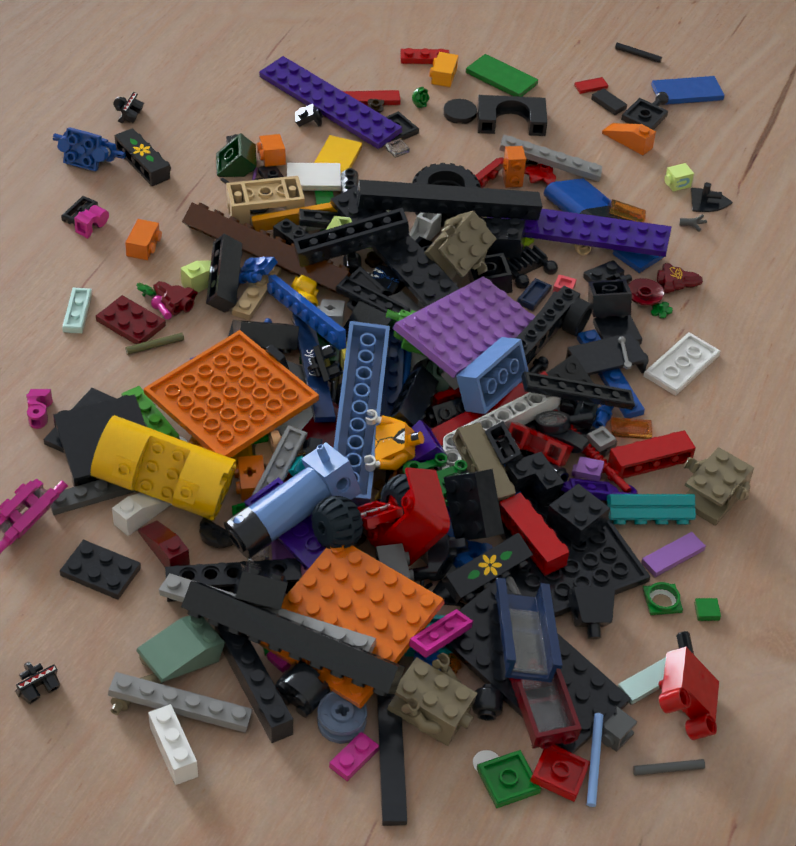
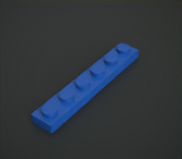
M595 329L577 334V340L580 344L601 340ZM620 369L598 373L605 386L631 390L635 407L632 410L619 408L625 419L644 415V407Z

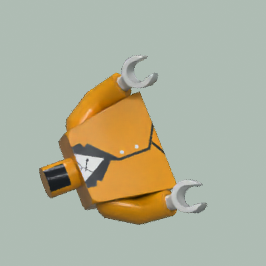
M367 410V415L374 418H365L368 425L379 423V425L376 426L375 457L373 455H366L364 457V462L367 463L365 464V469L368 472L374 471L376 467L380 470H398L403 464L415 457V445L424 443L423 433L421 431L415 432L406 422L384 415L379 417L375 410Z

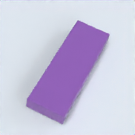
M690 532L642 558L641 563L654 577H657L703 552L706 546L693 532Z

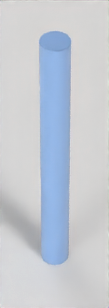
M595 713L593 721L586 804L589 807H596L604 716L601 713Z

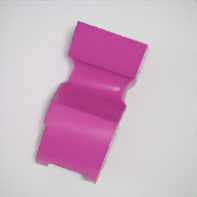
M97 205L90 207L89 211L85 209L84 212H79L74 217L75 232L88 239L93 232V224L99 228L104 226L108 221L109 212Z
M30 389L29 393L26 394L28 421L30 427L40 429L48 422L47 407L53 402L51 389Z

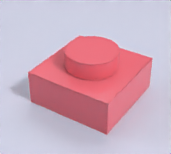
M558 275L553 292H558L563 286L574 290L577 279Z

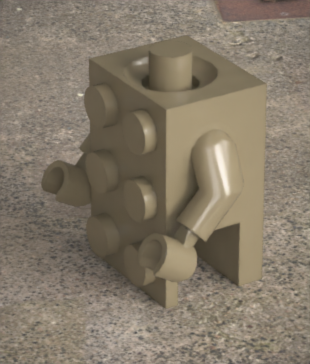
M470 211L447 219L444 228L441 229L442 233L424 252L451 280L457 273L461 278L464 277L471 268L477 269L478 275H481L487 271V266L484 263L487 249L493 244L496 237L487 228L486 222L479 218L474 211Z
M719 447L708 459L697 461L694 458L688 457L684 468H688L693 475L685 483V486L690 488L686 494H695L696 515L716 526L738 500L748 499L754 467Z
M447 654L437 655L438 659L433 660L432 666L416 657L401 678L395 696L388 705L387 710L402 717L403 720L417 727L421 732L427 733L448 746L461 726L467 729L471 724L474 716L469 713L476 699L477 692L463 685L457 678L451 667L448 666L450 659Z

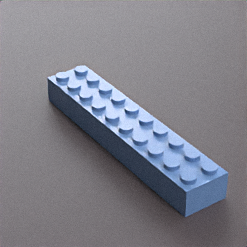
M350 321L334 449L351 463L362 492L351 499L358 507L370 503L374 471L368 472L365 469V464L367 463L364 462V457L366 455H373L375 457L376 426L379 423L368 425L365 418H374L367 415V410L369 409L375 410L377 416L380 417L390 326Z

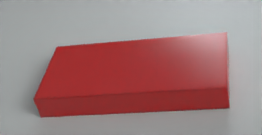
M603 77L574 83L575 88L580 94L598 91L603 88L608 89L609 86Z

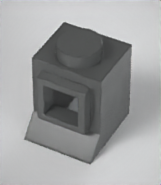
M616 706L615 714L603 724L602 743L617 752L634 735L632 729L636 726L637 721Z

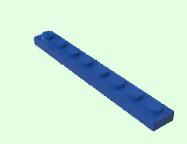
M277 275L268 276L267 290L269 294L338 350L346 348V330Z

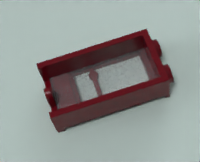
M535 659L528 661L527 670L544 671L543 665L538 666ZM556 669L551 683L509 678L532 743V749L539 747L546 749L554 744H570L578 740L582 728L561 669Z

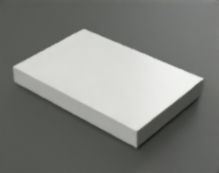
M287 163V177L298 176L302 190L341 191L340 163Z

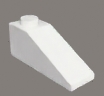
M143 493L134 494L126 497L112 508L113 523L123 533L130 536L172 504Z

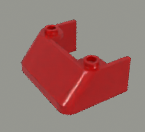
M407 467L405 473L410 489L401 500L405 514L394 524L381 523L375 529H367V537L374 547L403 543L404 551L409 553L410 565L408 567L445 536L450 528V518L436 470Z

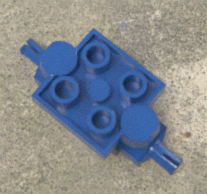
M71 127L67 128L64 135L53 134V141H58V149L64 152L63 163L97 171L99 162H112L115 157L123 160L126 158V152L117 150L115 143L108 142V139L102 138L101 135Z

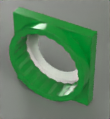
M658 582L651 586H643L650 615L683 613L680 593L675 584ZM657 594H664L671 599L672 605L668 607L659 606L652 599Z

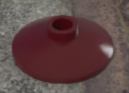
M639 278L628 284L632 293V301L637 304L655 305L664 297V289L654 280Z

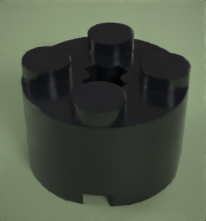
M295 661L275 684L285 705L288 706L290 703L294 705L296 711L304 718L312 714L319 706L320 700L330 693L328 683L326 681L322 683L318 679L320 674L313 667L302 661L298 663Z

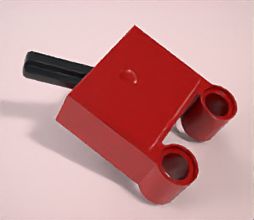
M688 631L679 632L676 636L679 649L666 653L664 677L658 683L659 688L662 690V693L659 695V704L666 714L682 710L690 718L685 723L687 735L691 740H698L715 735L717 732L716 713L719 681L694 655L690 633Z

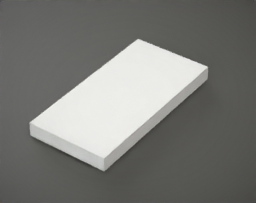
M688 332L644 372V377L676 396L719 357L721 351Z

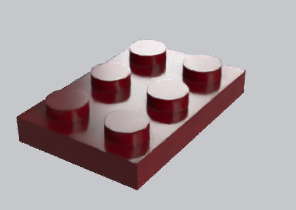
M123 295L96 315L97 322L134 344L148 341L166 326V320Z

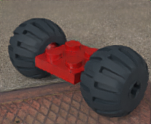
M399 474L388 480L381 491V502L374 501L357 507L352 500L342 496H329L320 501L311 515L312 529L318 542L328 549L340 548L342 545H344V548L354 546L362 536L363 527L365 529H375L381 523L394 524L405 514L401 500L410 489L406 474Z

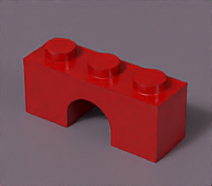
M511 422L508 430L519 449L533 453L542 452L549 462L558 466H566L573 446L518 422Z

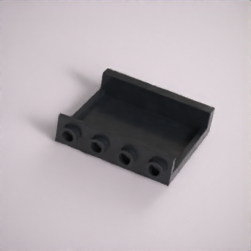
M135 394L130 396L123 395L118 399L103 400L98 404L83 405L77 409L63 410L53 414L54 426L57 428L74 487L100 480L91 476V465L100 437L113 415L146 427Z

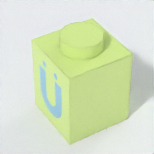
M686 163L667 167L664 180L672 191L686 189L692 186L694 173Z

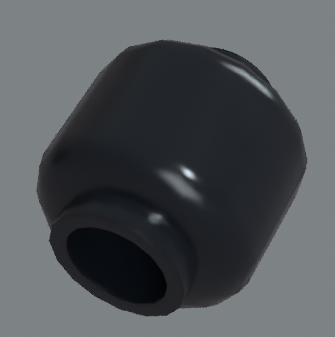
M484 684L475 690L477 696L472 710L479 719L492 721L502 714L504 702L502 691L493 684Z

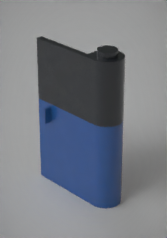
M584 178L552 182L544 190V196L564 212L636 221Z

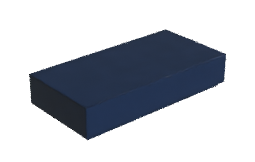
M535 278L519 296L517 302L522 307L534 311L551 291L552 285Z

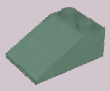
M189 615L180 618L139 646L136 651L161 682H165L219 662L225 642L203 616L199 619Z

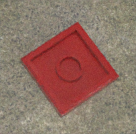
M553 745L543 749L530 782L575 802L590 761Z

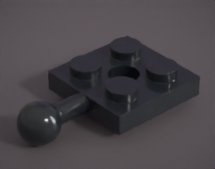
M659 92L653 103L639 98L622 114L621 120L629 124H643L654 130L668 116V110L659 107L668 102V94Z

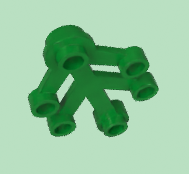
M437 453L435 459L422 463L413 460L408 461L403 466V474H406L405 469L407 467L420 469L444 467L447 464V455ZM457 460L455 466L437 471L443 497H447L446 489L443 486L445 485L444 477L461 474V472L466 471L468 466L466 461ZM445 500L446 506H449L448 500Z

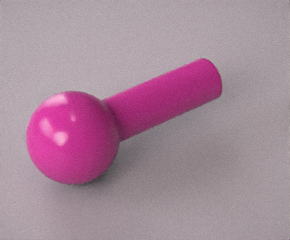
M162 296L153 297L151 306L159 310L165 319H170L172 314L161 302Z

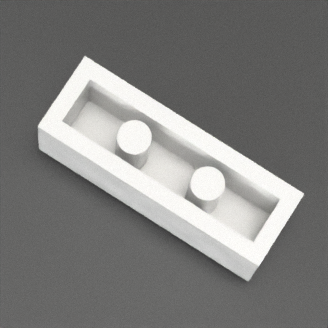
M170 704L148 712L150 729L174 784L178 785L198 777L197 760L172 705Z

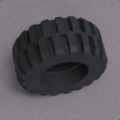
M435 163L431 164L430 167L426 166L415 175L412 183L480 188V183L472 171L466 170L461 165L456 166L454 163H440L438 165ZM442 214L441 227H444L447 219L457 215Z

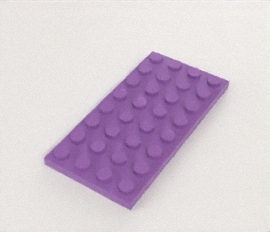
M483 276L396 322L393 329L452 378H455L458 373L501 337L516 338L535 318V315L529 313L520 303L514 301L506 292L500 290Z

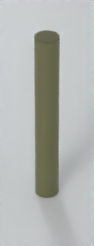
M183 333L166 336L125 347L127 355L182 341L184 340Z

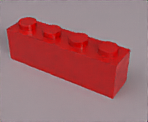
M683 430L611 448L608 463H611V468L617 470L620 473L619 476L624 479L686 463L688 457L693 458L696 447L686 431Z
M518 493L499 502L502 523L513 536L517 533L521 535L533 554L531 559L544 575L567 566L568 547L564 543L562 544L557 538L555 531L548 527L542 515L534 510L528 499H525L521 493Z

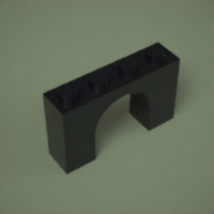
M478 95V133L495 134L496 118L504 114H515L527 121L529 136H546L548 123L546 98Z

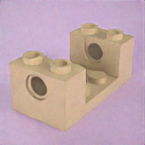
M298 176L226 183L229 217L232 216L238 219L242 225L245 223L250 224V210L284 207L285 210L305 207V198Z

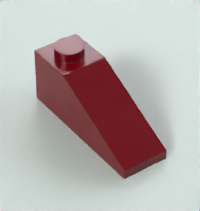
M156 520L138 529L139 534L164 567L190 565L189 549L176 533Z

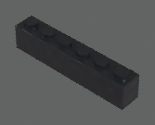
M222 624L220 627L214 626L217 634L225 642L222 651L271 743L293 735V717L253 644L248 640V635L242 632L241 635L233 634L227 631V626Z

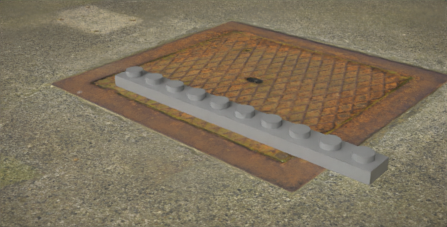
M169 573L159 588L160 596L183 603L189 584L193 580ZM218 589V590L223 591V592H225V593H228V594H230V595H232V596H235L234 593H231V592H228V591H225V590ZM252 603L372 653L376 646V638L282 608L279 610Z

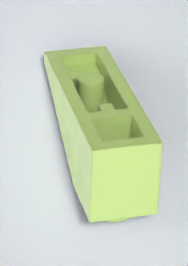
M211 260L195 261L181 267L182 286L184 288L190 287L197 292L207 289Z

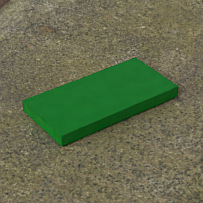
M484 54L466 68L467 74L512 96L522 97L538 84L537 78L487 54Z

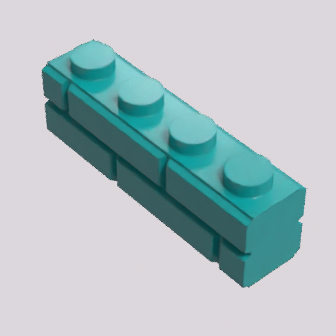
M695 494L607 495V506L610 508L608 517L613 521L614 525H626V521H634V525H647V521H655V525H668V521H676V525H689V521L696 518Z

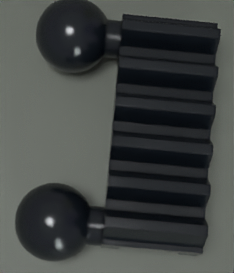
M536 245L533 246L532 250L530 248L526 252L523 250L521 259L510 258L507 260L512 280H515V285L522 289L529 285V278L525 274L542 266L544 272L549 275H553L558 271L557 263L553 260L548 261L547 255Z

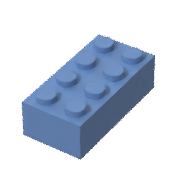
M501 337L456 375L466 412L486 414L522 381L521 375L524 371L529 372L521 339Z

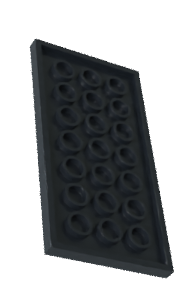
M494 581L459 610L473 620L472 628L445 646L483 682L493 684L502 691L504 701L523 718L511 680L505 677L506 670L498 606L495 599L497 587L496 581ZM507 588V593H508V594H513V593ZM511 617L512 628L534 629L538 631L536 620ZM513 632L517 668L526 669L528 661L533 659L537 661L538 666H542L539 636ZM558 634L563 665L561 672L582 729L578 740L575 742L554 745L574 754L592 737L595 713L604 715V724L615 714L616 706L622 710L629 704L631 698ZM553 686L525 691L528 701L547 698L550 695L556 696ZM555 700L554 703L544 702L530 705L539 732L567 727L558 700Z

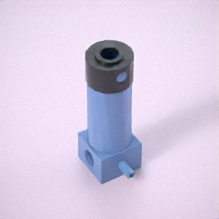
M325 442L318 445L314 451L302 458L304 470L224 522V527L232 543L247 559H250L269 546L275 539L312 515L316 505L329 496H342L351 500L362 493L350 461Z

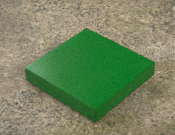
M521 750L477 764L476 769L496 809L541 793V787L530 782L533 772Z

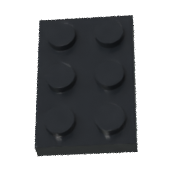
M83 539L60 569V576L119 600L141 569V563Z

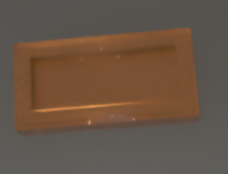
M614 199L610 203L609 213L632 221H645L646 210Z
M611 417V434L614 437L652 438V420Z

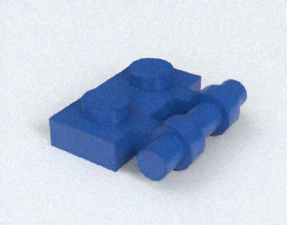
M251 257L247 259L239 273V284L261 281L262 276L268 275L278 263L275 257Z

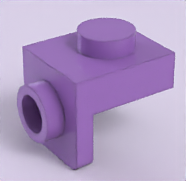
M580 456L578 464L573 465L572 476L575 479L584 478L600 482L604 461Z

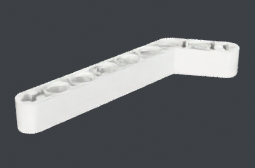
M529 392L464 426L480 422L483 429L487 430L504 421L508 429L511 422L525 425L535 420L538 414L558 408L561 398ZM456 430L448 433L443 438V449L448 459L446 466L442 467V469L455 466L457 460H462L452 440Z

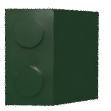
M242 133L216 153L217 176L245 177L248 173L253 172L257 167L256 144Z

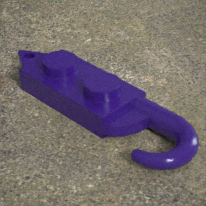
M569 478V481L564 482L561 491L568 492L575 485L580 484L600 501H607V495L638 494L637 490L629 485L632 488L631 493L619 492L609 482Z

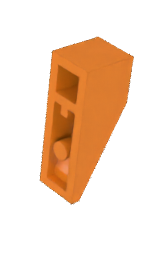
M612 123L602 130V134L641 155H645L653 148L656 131L643 124Z

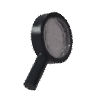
M545 411L536 416V429L546 434H559L569 430L571 423L593 420L592 412L568 415L561 411Z

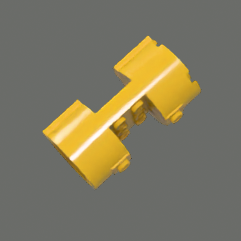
M113 415L108 421L96 447L90 473L93 477L131 491L141 492L168 502L174 507L214 521L222 507L220 503L223 502L232 483L236 470V460Z

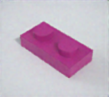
M360 732L329 762V768L348 781L379 751V745L363 732Z

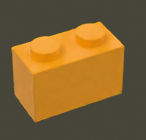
M439 52L438 57L434 58L433 67L430 68L429 77H432L431 84L451 88L458 68L459 55Z

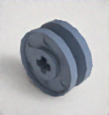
M333 691L326 694L320 700L317 709V724L322 736L331 742L343 744L350 743L360 732L364 733L367 724L366 704L360 709Z

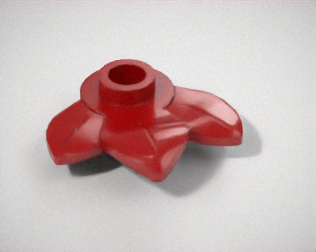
M538 164L537 166L525 168L524 174L529 175L530 183L543 180L549 185L556 181L553 167Z

